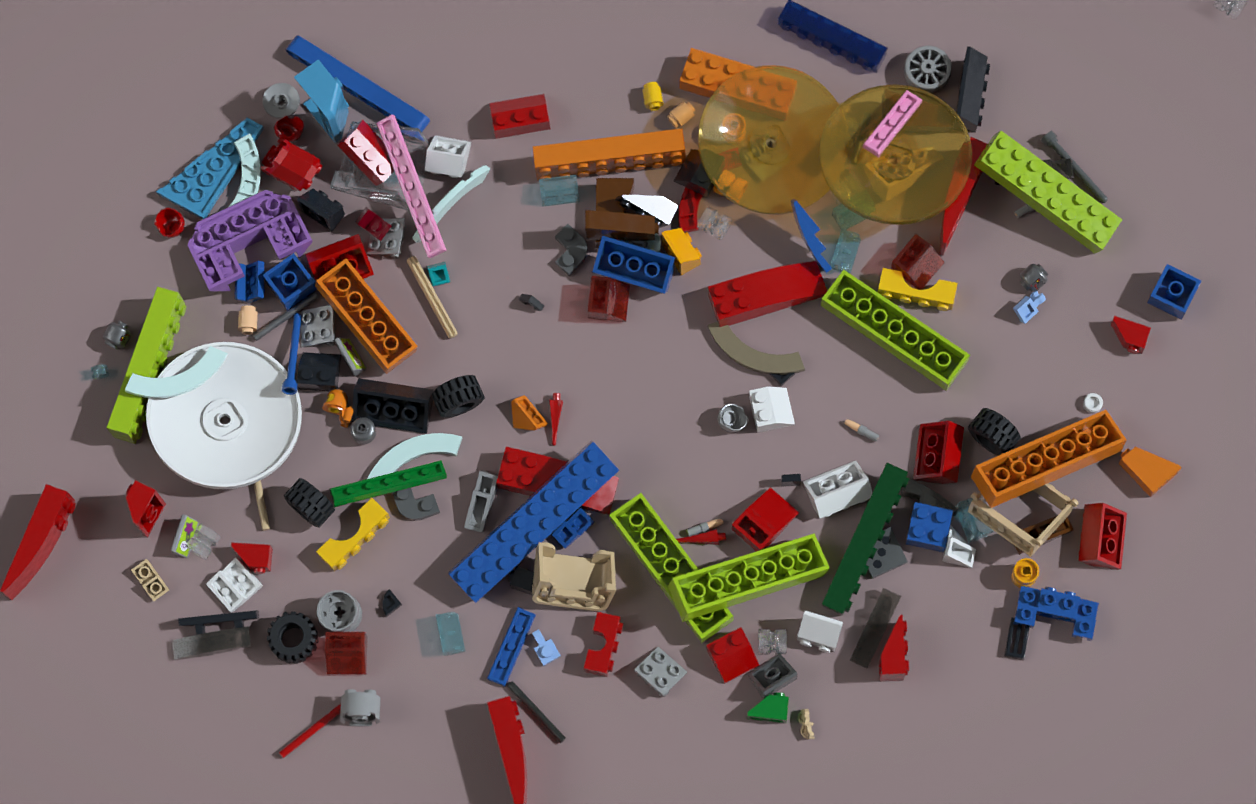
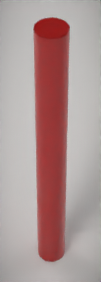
M341 703L279 752L280 755L285 758L338 716L341 712Z

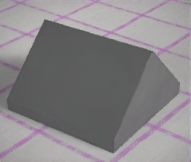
M778 654L747 675L761 697L765 699L768 695H773L774 692H778L795 681L798 674L781 654Z

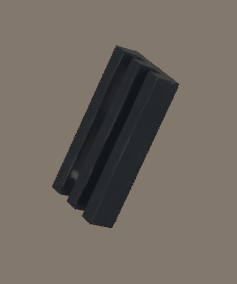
M1011 617L1004 657L1024 660L1030 628L1029 625L1025 626L1021 654H1017L1022 624L1018 623L1013 653L1010 652L1015 619Z

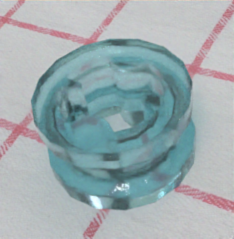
M102 364L91 367V372H93L92 378L103 379L108 377L109 372L106 371L108 366Z

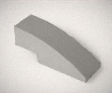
M483 470L479 471L464 528L483 533L497 490L496 481L498 474Z

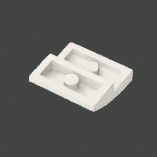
M237 557L223 571H218L206 584L230 612L239 608L263 586Z

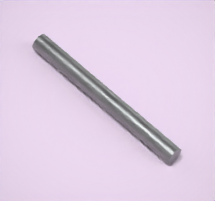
M315 292L254 333L253 337L255 340L258 341L319 298Z

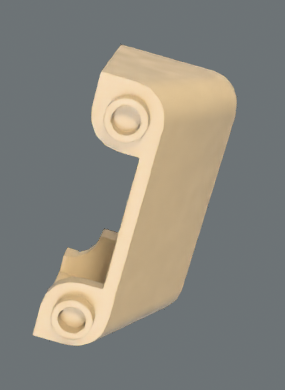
M547 542L538 543L532 588L533 602L591 611H603L608 608L616 592L614 552L599 550L593 554L592 558L555 554V547Z

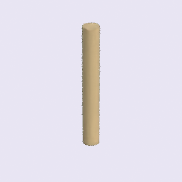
M260 480L254 483L262 531H267L270 527Z

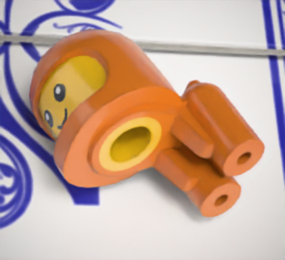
M340 389L331 390L322 409L329 413L338 414L340 416V425L347 428L353 415L352 406L347 407L348 396Z

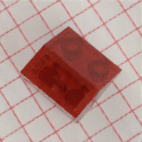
M915 234L892 261L891 269L902 271V276L906 281L918 290H922L942 267L944 261L931 244Z
M592 276L588 319L626 322L630 285L611 277Z
M326 632L325 656L327 675H367L368 636L365 632Z

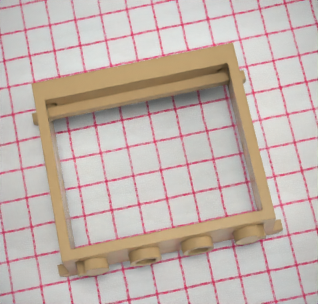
M1051 484L1034 489L1033 491L1062 510L1036 539L985 504L981 492L979 494L974 492L970 496L973 500L970 503L968 512L1031 557L1069 516L1073 506L1077 507L1079 503L1076 499L1073 498L1071 500L1068 496L1063 495Z

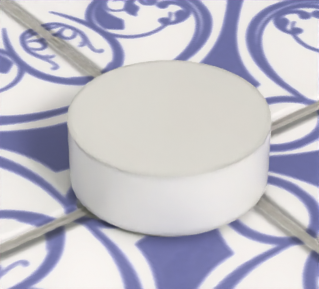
M1090 393L1084 398L1083 407L1087 412L1097 413L1101 410L1103 400L1100 395Z

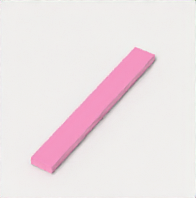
M390 115L376 124L427 257L431 259L447 250L394 115Z

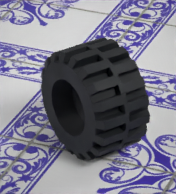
M464 375L451 379L437 387L432 393V398L439 414L443 418L464 414L480 405L485 398L475 375Z
M982 408L968 426L971 436L982 447L997 456L1011 451L1021 439L1018 430L1008 419L988 408Z
M299 478L283 495L285 501L300 516L318 528L335 511L333 504L305 479Z
M291 611V614L284 612V616L280 617L278 615L275 617L277 620L270 623L271 628L267 630L269 634L267 636L268 645L275 656L281 661L284 660L289 664L290 662L298 664V661L304 662L306 657H311L313 650L316 651V643L319 641L317 637L318 632L311 620L305 617L304 614L300 612L297 614L295 611ZM291 628L301 629L304 633L302 642L296 647H285L282 643L284 633Z

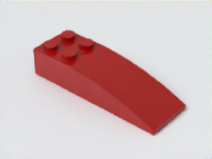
M973 137L970 138L969 142L964 143L960 157L957 158L953 167L952 175L954 176L949 188L942 219L940 255H944L983 172L974 164L987 146V143Z
M816 261L762 270L708 286V296L720 327L734 325L818 299L827 292Z
M506 446L496 481L497 488L531 496L559 471L567 461ZM613 476L579 508L610 515L619 478Z
M48 484L45 485L0 589V592L9 600H13L37 574L51 554L62 531L66 530L68 526L67 519L74 512L76 506L75 500L67 491Z
M507 696L489 701L487 704L514 804H526L527 768L521 736L525 732L521 719L517 720L516 717L520 715L516 700L512 701L511 697Z

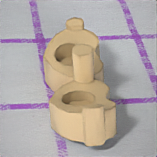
M801 709L797 718L799 723L802 724L800 733L806 739H814L811 727L813 722H809V709Z

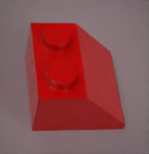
M741 627L706 645V650L724 683L759 666L751 644Z

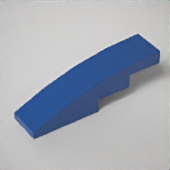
M792 199L790 202L801 236L813 258L821 269L827 273L832 267L821 255L826 248L815 236L820 228L797 200Z

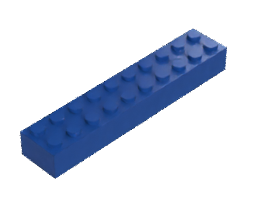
M590 441L455 565L448 574L476 603L531 553L539 542L544 541L609 481L619 469L593 441Z

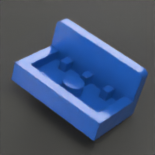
M256 261L248 265L239 263L245 277L235 281V300L252 303L263 299L265 292L264 262Z

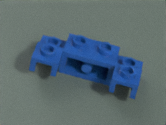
M1025 586L1020 587L1014 619L1015 625L1020 623L1033 628L1036 615L1074 623L1072 637L1076 638V636L1087 638V641H1092L1098 602L1080 599L1079 596H1076V593L1065 591L1064 593L1056 592L1057 589L1052 587L1041 588V590Z

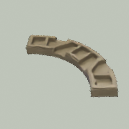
M718 321L708 324V329L716 344L728 357L748 369L764 374L780 375L805 371L799 352L784 355L763 353L743 343L732 332L729 325L720 327Z

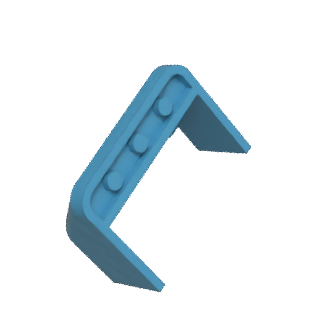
M318 59L294 78L310 97L304 103L305 107L330 138L337 143L343 136L349 113V105L344 98L341 89L343 85L337 77L333 78Z

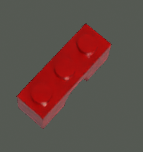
M597 611L593 634L602 636L606 640L604 648L598 651L588 649L584 672L605 677L608 676V672H612L614 661L611 659L613 653H617L619 642L616 639L618 634L621 635L624 624L621 623L620 616Z

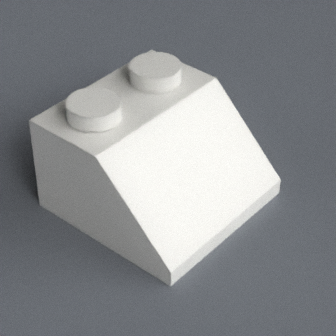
M434 136L427 149L425 171H429L432 174H446L453 178L462 177L466 169L471 142Z
M764 387L749 390V399L757 433L795 425L787 388Z
M805 611L797 641H800V644L806 647L817 646L820 651L830 653V651L835 652L843 622Z

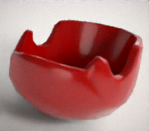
M287 115L275 123L274 130L276 136L279 139L285 138L289 142L297 141L303 133L304 121L298 116L292 119L288 118Z
M168 207L162 209L156 215L154 224L162 236L174 238L179 236L184 230L185 220L177 210Z

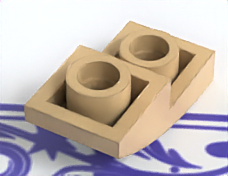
M145 559L131 569L153 601L169 591V588L148 559Z

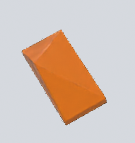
M525 395L511 401L513 428L535 431L548 425Z

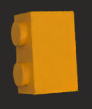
M682 228L661 233L662 246L668 255L675 257L674 265L681 276L701 265L700 258L702 255L697 247L694 248L692 246V239L687 232L684 233Z

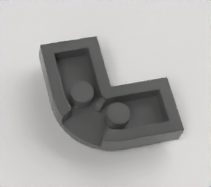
M567 224L555 236V239L567 249L555 263L570 276L586 259L587 244L585 239Z
M411 488L392 492L400 514L408 519L419 521L440 513L434 494L415 500Z

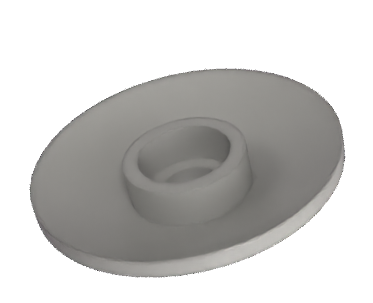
M277 83L265 91L262 102L265 111L270 116L283 118L286 115L289 117L296 112L299 107L300 97L297 90L290 84ZM285 101V104L279 105V102Z

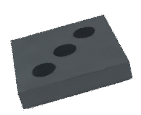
M891 527L884 530L886 532L881 542L877 540L874 547L877 548L876 554L873 559L869 558L866 564L869 566L868 571L872 579L908 563Z

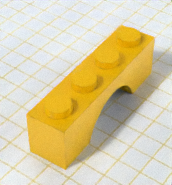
M883 268L878 293L887 299L896 298L903 303L915 302L922 307L934 306L939 310L948 311V309L952 310L958 283L939 279L931 288L917 290L910 287L904 281L902 271Z
M373 498L358 510L361 524L358 532L352 538L344 541L330 538L316 551L318 556L334 572L337 569H342L347 564L346 560L351 555L355 556L365 542L368 543L374 538V533L379 528L383 529L388 524L389 514Z

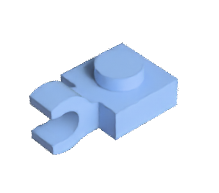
M1034 291L1030 297H1024L1013 307V310L1019 320L1026 324L1039 312L1036 307L1043 303L1046 298L1043 293L1039 294L1038 291Z
M539 629L532 633L539 645L534 650L543 666L561 657L551 639L545 641Z

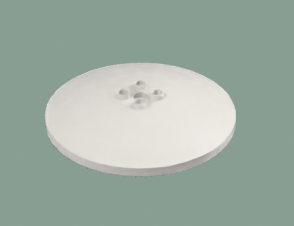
M216 342L195 347L181 354L161 372L158 378L171 377L185 372L200 361L210 346L228 353L219 370L196 389L175 397H149L146 411L147 428L157 455L176 475L188 482L206 488L235 489L251 485L266 478L288 458L300 433L302 420L301 401L298 390L294 395H287L282 392V383L287 379V371L272 356L249 345L235 342ZM227 416L230 418V422L222 424L220 423V418Z

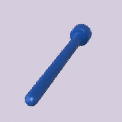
M299 313L294 315L287 379L282 383V392L287 395L296 394L298 387L295 380V370L302 317Z

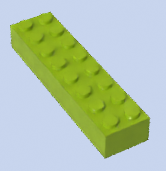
M1003 131L993 135L974 166L1094 254L1104 249L1122 221L1120 217Z
M844 269L821 300L823 308L945 391L948 390L969 360L970 354Z
M157 286L107 425L108 431L116 439L136 444L137 439L141 438L143 432L141 427L143 422H146L148 398L125 392V388L132 373L144 377L158 378L162 368L165 369L168 362L167 354L174 345L173 337L175 333H178L180 318L186 312L185 302L179 292Z
M640 493L611 513L610 521L677 610L668 588L669 583L674 577L699 569L643 494ZM724 608L685 622L699 641L703 643L733 621V615L728 608Z
M814 533L674 577L669 583L668 588L683 622L824 577L829 570V566Z

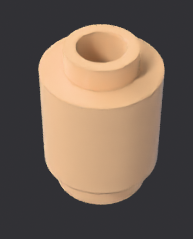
M683 101L669 112L670 115L667 116V119L675 128L682 127L695 116L693 113L695 109L689 102L685 103Z
M242 306L239 311L238 330L244 335H252L253 332L257 331L258 312L256 307Z

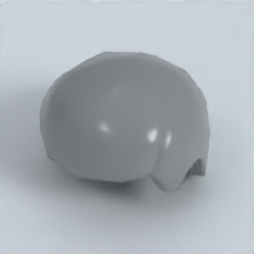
M726 404L719 410L717 420L720 427L725 431L738 432L746 427L748 416L745 415L744 408L736 404Z

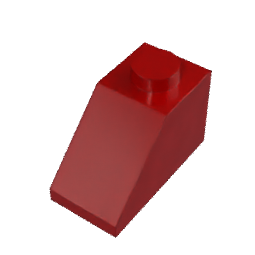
M1114 316L1111 326L1123 348L1133 354H1142L1151 327Z
M231 542L233 550L253 573L265 574V571L271 572L273 552L271 545Z

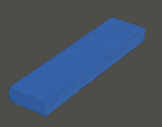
M517 607L487 680L506 687L536 614Z

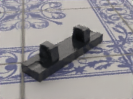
M259 610L178 618L179 626H195L196 635H205V624L227 621H234L235 631H244V620L259 618Z

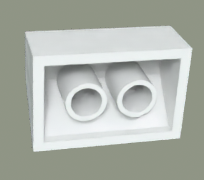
M857 461L803 481L806 492L819 518L828 517L855 504L866 502L872 495L869 479Z

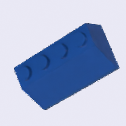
M602 236L592 272L665 294L669 289L673 275L675 257Z

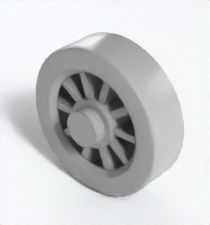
M934 46L918 47L906 59L904 67L905 79L909 86L918 92L926 94L938 92L947 85L950 79L951 61L948 55L940 48ZM920 74L916 79H915L914 76H913V75ZM922 78H924V79H925V84L920 83L919 81H920ZM928 79H931L934 84H928Z

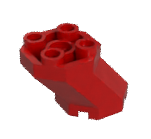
M280 138L277 141L280 144L277 147L273 144L262 160L264 166H261L260 170L290 186L295 191H301L303 188L307 190L312 184L314 175L318 174L322 169L320 159L290 143L285 138Z

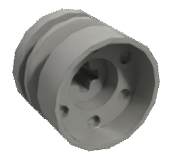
M333 590L326 593L320 599L317 605V616L320 623L329 631L345 635L353 632L359 626L362 620V609L360 603L349 593L343 590ZM341 609L345 612V614H342V618L337 615Z

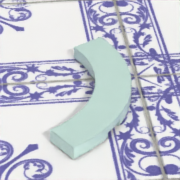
M250 133L234 142L241 160L242 178L238 193L230 206L258 194L261 178L260 159L257 147Z
M487 165L473 171L467 181L461 180L433 208L432 211L436 224L461 197L477 185L483 183L490 171ZM416 231L412 238L416 243L421 241L418 231Z
M210 346L205 355L193 367L171 377L150 378L132 373L125 392L145 398H168L185 394L201 386L214 375L224 363L228 353Z
M432 433L408 439L388 451L377 462L367 479L396 472L403 464L421 455L442 453L457 456L463 438L454 434Z

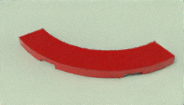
M738 148L718 154L724 158V168L721 173L724 170L731 171L741 167ZM686 187L681 197L678 212L679 228H682L684 233L698 231L697 214L703 196Z

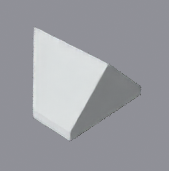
M950 525L942 561L972 568L976 549L971 547Z

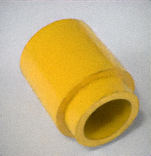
M648 82L643 85L644 89L642 90L645 107L650 109V111H657L664 105L661 87L658 86L657 82Z

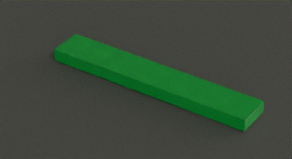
M442 460L330 488L329 490L334 506L337 507L446 479L447 474Z

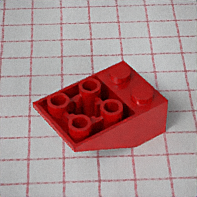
M770 487L734 521L732 531L757 552L768 548L799 512Z
M903 615L899 616L880 656V681H903L905 675H908L909 660H905L908 652V640H904L907 632V621H903Z

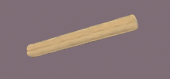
M416 256L408 258L407 263L448 338L451 339L457 336L453 323Z

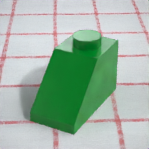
M779 692L768 695L748 711L747 719L786 723L789 697Z

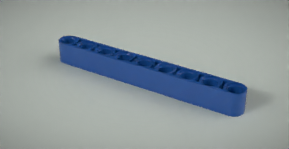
M296 35L285 51L291 57L307 67L319 59L332 77H337L340 80L343 90L386 117L394 115L397 123L411 133L420 136L430 123V119L425 114L301 36Z

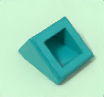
M446 262L427 266L432 287L450 282Z

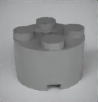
M352 689L345 690L344 695L341 696L340 721L344 724L345 721H349L351 726L358 727L372 726L374 721L378 724L380 722V696L376 695L375 690H365L364 692H356V690Z

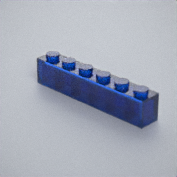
M791 0L787 1L778 17V25L783 30L792 31L799 38L808 39L817 47H824L834 55H841L848 62L861 65L866 71L877 73L887 55L888 47Z

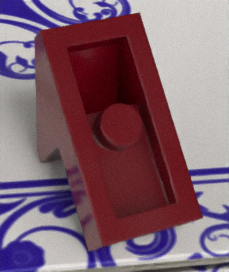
M365 207L355 221L360 227L380 241H382L392 227L367 207Z

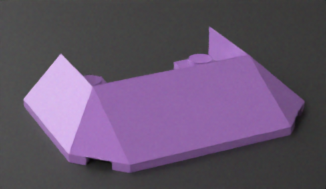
M264 190L197 222L194 235L187 245L209 291H231L228 284L245 277L234 253L269 238L279 260L295 252L300 259L313 241L291 197L284 194L281 196L274 194L272 191Z

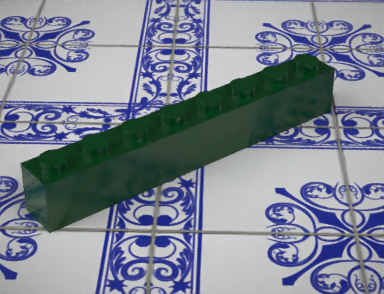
M886 463L826 593L822 606L841 615L844 612H849L853 604L850 599L853 594L857 595L861 586L858 581L861 576L865 577L869 566L866 564L869 558L873 559L876 554L877 548H874L877 540L881 542L886 532L882 529L885 523L889 524L894 513L891 512L893 505H898L902 497L899 495L901 488L905 489L910 478L907 477V471Z

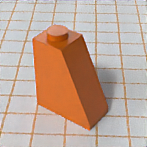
M1136 446L1132 450L1126 449L1120 455L1121 460L1118 463L1150 497L1181 470L1178 464Z

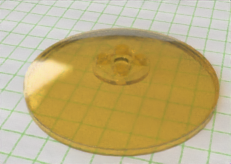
M766 65L753 67L739 72L726 80L709 99L703 110L698 128L700 158L712 183L726 198L735 204L762 214L778 215L793 213L790 202L792 199L797 200L803 209L819 201L828 193L840 177L848 154L849 138L846 120L833 95L810 75L785 66ZM773 139L776 142V147L769 148L766 145V140Z
M882 85L863 90L851 96L832 113L822 133L819 159L822 174L829 189L845 207L871 221L891 225H904L932 218L948 208L957 199L966 185L971 170L972 146L968 131L958 114L939 97L911 86ZM908 90L922 99V103L882 154L877 157L863 148V144L905 91ZM894 157L900 162L892 164L889 160Z

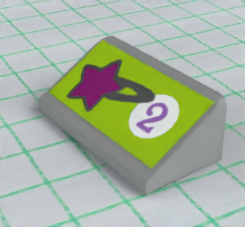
M349 338L335 339L336 345L353 375L357 376L366 371L367 368Z
M184 514L181 516L171 551L176 556L188 558L199 522Z

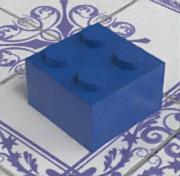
M294 253L263 274L266 283L286 310H289L317 290L315 287L316 282Z
M1167 264L1147 303L1182 320L1201 280Z
M915 502L906 545L944 553L953 510Z

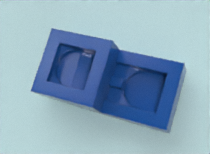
M580 508L552 536L566 549L587 531L595 521Z

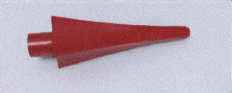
M553 393V400H549L553 446L556 445L558 425L563 406V400H560V393Z
M717 529L689 537L677 538L676 540L678 543L719 545V541L726 540V532L718 533Z

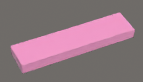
M906 90L865 141L863 148L879 157L920 106L922 99Z

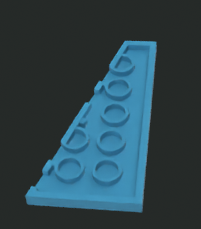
M246 118L232 129L230 134L216 142L213 148L205 151L184 168L181 174L173 177L165 187L160 188L156 193L197 217L205 219L241 165L240 156L234 142L249 133L254 142H256L264 127Z

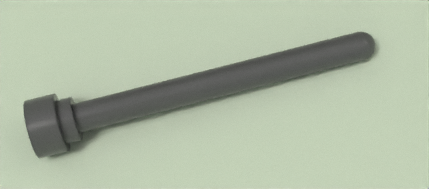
M1053 131L1048 132L1041 139L1042 143L1045 146H1049V148L1052 147L1102 203H1106L1108 200L1106 195L1057 142V135Z

